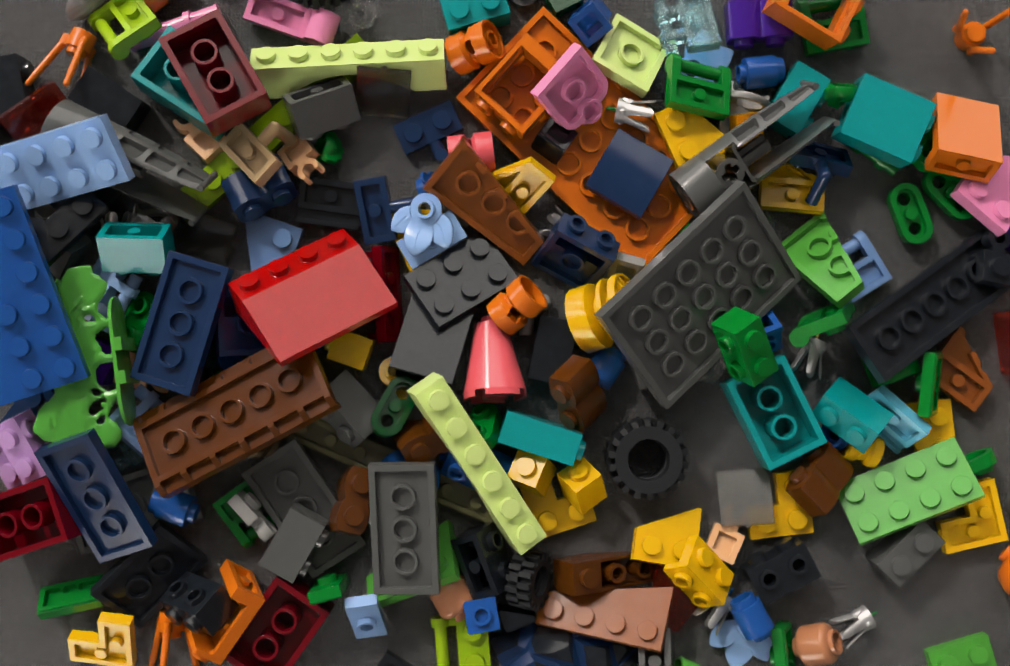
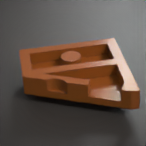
M959 326L947 336L937 350L943 353L940 390L969 412H975L990 393L993 385L987 373L982 370L981 361L976 351L971 350L964 336L967 334L965 329Z

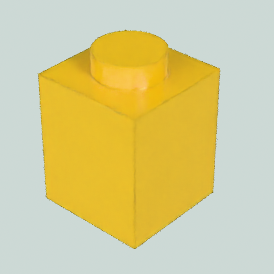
M349 332L324 347V350L328 351L326 358L364 371L367 369L376 340Z
M518 449L507 475L516 487L545 498L557 468L548 458Z
M583 456L581 460L576 459L573 466L568 465L557 473L563 496L582 515L607 498L602 474Z

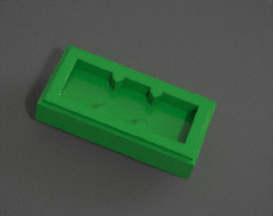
M930 350L924 353L922 373H918L916 376L915 391L920 392L917 416L930 418L936 415L938 411L943 353L940 351Z
M348 571L340 574L329 573L318 577L307 593L310 605L341 598L350 583Z
M103 574L40 587L36 615L40 620L104 607L102 602L90 595V588Z
M779 620L771 630L773 646L770 647V663L773 666H796L795 655L792 650V623L790 620Z

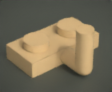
M276 121L270 122L258 137L246 125L241 123L231 130L219 146L256 185L262 188L283 165L267 147L269 143L277 137L286 145L292 146L296 143L297 138Z

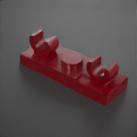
M372 246V252H365L368 258L372 259L374 268L396 299L398 307L372 320L376 322V332L368 333L367 337L369 339H377V343L397 342L403 324L399 248Z

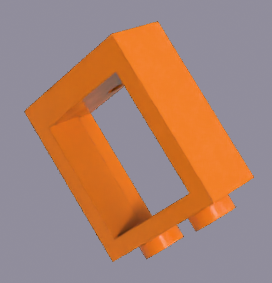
M767 0L762 13L826 51L836 44H842L851 31L849 24L852 18L862 9L865 0H842L828 29L789 6L790 0Z
M527 32L474 90V95L477 99L475 102L476 106L487 116L493 113L502 121L499 126L509 136L514 138L517 135L521 139L530 132L547 111L540 104L521 125L488 94L522 56L529 60L544 75L558 61Z

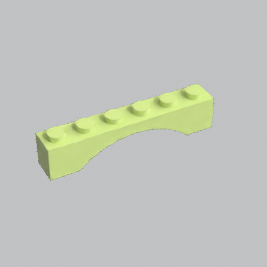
M425 38L422 40L405 41L392 40L386 42L328 43L325 45L251 48L250 64L267 91L269 99L283 98L282 95L299 90L315 81L342 75H369L385 78L400 83L414 91L447 90L444 39Z
M432 372L406 390L424 418L468 477L509 546L520 555H523L547 536L444 377Z

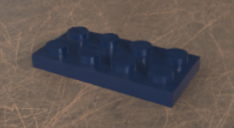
M168 251L131 370V378L195 397L229 288L227 283L231 282L234 269L175 251Z
M94 428L42 446L34 452V455L99 564L153 547L158 541L157 536Z

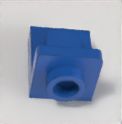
M495 596L464 602L463 607L468 634L473 635L501 629Z

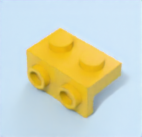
M699 535L688 536L679 562L665 564L663 569L666 575L689 597L695 606L708 608L725 605L734 573Z

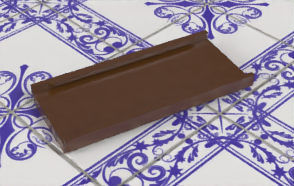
M265 348L199 383L195 397L179 394L134 418L133 427L153 485L161 497L169 499L340 409L341 405L335 399L315 350L281 367Z

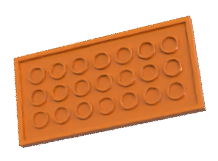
M544 6L504 46L505 57L527 32L557 60L561 58L574 42L581 45L591 59L594 55ZM522 56L488 95L522 125L540 105L530 92L545 75ZM504 57L486 65L456 96V100L488 131H491V134L519 161L533 157L556 175L555 182L548 189L575 215L582 216L586 220L587 225L600 232L603 230L611 232L616 241L620 242L618 252L646 259L645 264H648L693 217L669 181L668 174L676 169L674 163H672L639 220L584 188L618 128L671 158L653 116H629L647 125L650 130L649 133L625 123L619 125L613 122L616 111L607 110L606 107L617 108L619 97L642 101L636 94L606 77L608 91L601 101L603 106L601 117L593 124H581L574 129L578 132L577 136L558 163L553 164L531 148L536 135L551 117L548 113L521 139L517 135L514 138L509 136L499 126L502 121L493 113L487 116L476 106L475 102L477 99L475 98L474 90ZM634 104V105H639V106L648 107L646 104Z

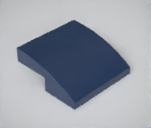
M618 128L584 188L639 220L674 160Z

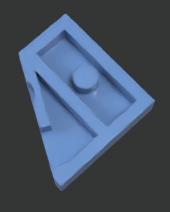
M264 215L258 220L245 222L251 272L299 249L305 230Z

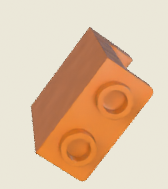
M937 92L931 100L937 104L933 112L936 118L932 126L933 148L924 160L925 170L988 184L1003 164L999 105Z
M227 558L219 570L230 598L235 600L239 607L214 636L202 631L196 634L184 625L193 656L204 663L211 661L221 665L265 602L253 571Z

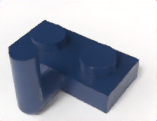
M450 100L393 125L406 156L430 146L439 165L448 156L441 140L463 131V127Z
M816 142L807 145L788 160V163L796 168L816 170L817 178L805 199L812 206L818 204L831 176L849 177L853 169V164L846 149Z
M387 175L353 181L365 245L397 240L398 233L391 231L394 213L400 208L410 206L416 196L391 201Z

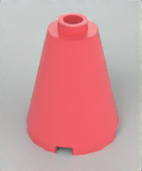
M490 316L481 317V322L474 325L463 389V402L471 400V404L505 403V399H508V396H514V402L523 400L527 397V389L511 337L501 330Z

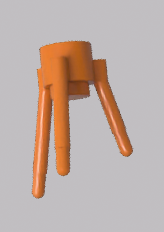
M1010 7L984 24L977 21L965 24L969 10L964 9L960 14L957 24L952 27V31L955 33V45L960 50L966 51L968 56L973 54H994L996 52L994 47L979 45L986 38V30L1010 16Z
M75 26L70 34L63 32L59 42L28 77L25 85L31 86L62 49L67 47L65 52L73 57L63 81V85L68 87L80 61H84L81 76L88 66L91 67L92 60L97 51L94 49L98 40L97 37L89 31Z
M167 610L159 611L148 666H155L161 639L160 666H167L170 639L180 638L182 631H185L192 665L200 666L199 660L192 654L184 623L178 626L165 615Z

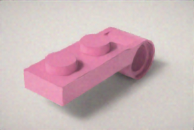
M248 0L242 17L246 22L313 45L333 43L341 21V17L332 11L321 7L319 10L310 7L306 8L289 0Z

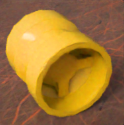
M877 437L864 454L849 444L846 448L841 449V454L846 460L852 462L861 460L862 465L874 469L882 459L885 442L884 439Z

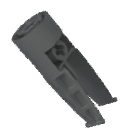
M801 80L800 87L778 98L756 114L751 115L747 120L726 132L712 144L668 174L669 181L677 195L695 218L706 210L736 180L746 182L751 190L779 167L787 164L788 160L803 148L812 144L831 125H840L839 120L823 116L773 150L763 134H759L819 88L818 83ZM724 149V150L726 151L727 155L724 154V153H723V154H718V153ZM726 165H729V166H727V168H726L727 174H726L725 176H723V174L725 173L724 167H725Z
M64 99L52 108L44 121L40 133L99 116V114L71 100ZM110 120L135 177L130 181L109 187L159 209L189 219L188 224L194 226L209 211V208L188 194L145 171H152L200 192L218 177V173L214 171L209 174L160 144Z

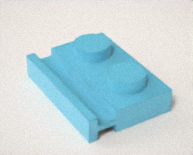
M883 384L868 394L870 398L894 414L878 435V438L884 439L885 445L894 453L899 454L903 448L907 449L929 434L932 426L920 416H917V413Z

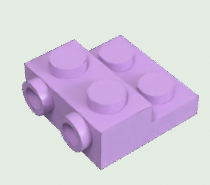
M31 409L0 423V477L8 490L21 484L30 483L46 475L34 452L40 447L50 444V442L44 441L33 432L36 418Z

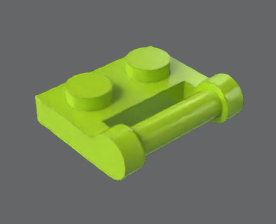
M110 0L93 11L88 17L90 26L94 31L101 34L108 44L107 49L116 60L125 59L130 53V48L143 39L151 37L155 31L163 27L143 0ZM115 17L125 29L118 36L110 26V21Z
M440 615L430 617L431 628H434L437 666H450L447 637L448 626H456L459 666H491L489 632L470 635L467 631L466 619L456 622L455 618L445 620Z

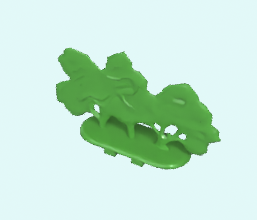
M90 265L67 268L57 289L91 376L54 388L55 394L38 411L33 432L44 441L53 443L94 428L105 448L115 447L122 439V430L117 422L111 420L108 416L113 404L118 400L120 414L125 424L133 426L134 418H136L133 383H140V380L130 377L132 369L129 351H136L134 338L127 337L124 311L117 296L111 297L108 302V318H105L98 312V303L107 291V282L100 275L94 274ZM85 315H93L95 321H85L84 317ZM106 327H109L112 354H105L99 343L95 340L96 334ZM113 362L116 389L107 391L97 383L96 369L100 364ZM93 388L101 391V394L95 396L91 390ZM105 398L106 402H101L103 409L94 416L90 415V406L96 400ZM101 416H105V422L98 424L97 420Z

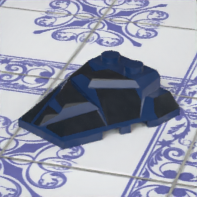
M531 623L510 633H506V630L490 638L502 666H639L638 648L538 626L536 623Z

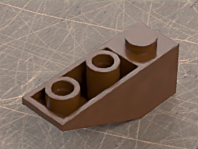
M631 551L587 553L554 558L555 590L576 597L654 582V564L630 560Z

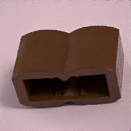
M573 354L549 377L550 393L553 399L558 402L559 419L566 428L584 432L606 410V396L599 386V374L591 359Z
M424 416L421 420L405 423L398 434L393 436L406 462H431L439 453L449 452Z
M829 441L803 454L804 458L800 466L789 475L790 481L786 487V492L811 517L829 513L840 496V490L848 483L854 471V467Z
M353 465L346 468L338 479L336 489L338 500L333 505L329 515L330 531L348 536L361 535L367 527L370 516L368 469Z

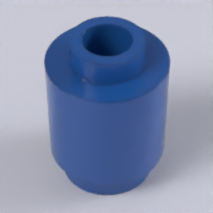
M775 55L742 58L741 64L736 66V80L738 84H742L744 90L776 87L777 83H783L785 80L786 70L782 57L776 58Z
M611 346L597 351L591 359L599 374V386L609 390L625 368L624 362L626 357L618 349Z
M155 489L149 501L148 512L153 513L157 519L185 528L189 522L194 523L196 521L200 505L196 504V496L181 492L167 499L161 497Z
M746 591L730 601L732 607L731 614L746 640L761 642L771 636L774 623L758 596H755L752 591Z

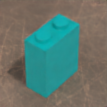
M864 73L855 80L854 85L858 86L852 101L845 103L838 119L840 125L835 126L831 139L898 168L916 162L923 149V145L920 144L923 135L928 133L934 124L936 116L933 115L937 104Z
M509 407L506 408L497 440L498 443L570 466L574 465L575 459L581 460L586 446V442L582 439L583 434L580 431L568 429L562 424Z

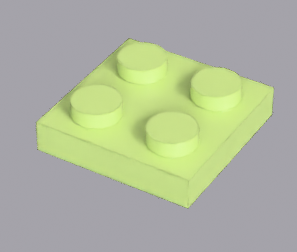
M617 13L611 21L613 28L603 36L592 60L606 77L643 98L648 93L670 45Z

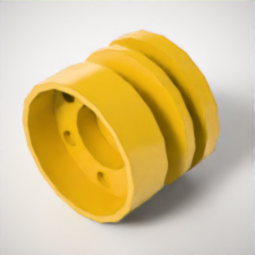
M623 273L611 275L610 278L600 279L596 286L594 284H585L570 289L565 296V314L569 329L576 343L586 353L609 348L614 343L594 314L630 281Z

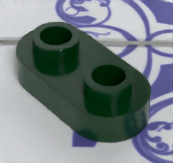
M398 376L389 383L370 418L371 428L376 435L390 438L401 430L415 405L406 391L416 384L415 380L408 376ZM399 389L406 391L407 398H398L396 391ZM389 417L392 425L384 427L381 424V418Z

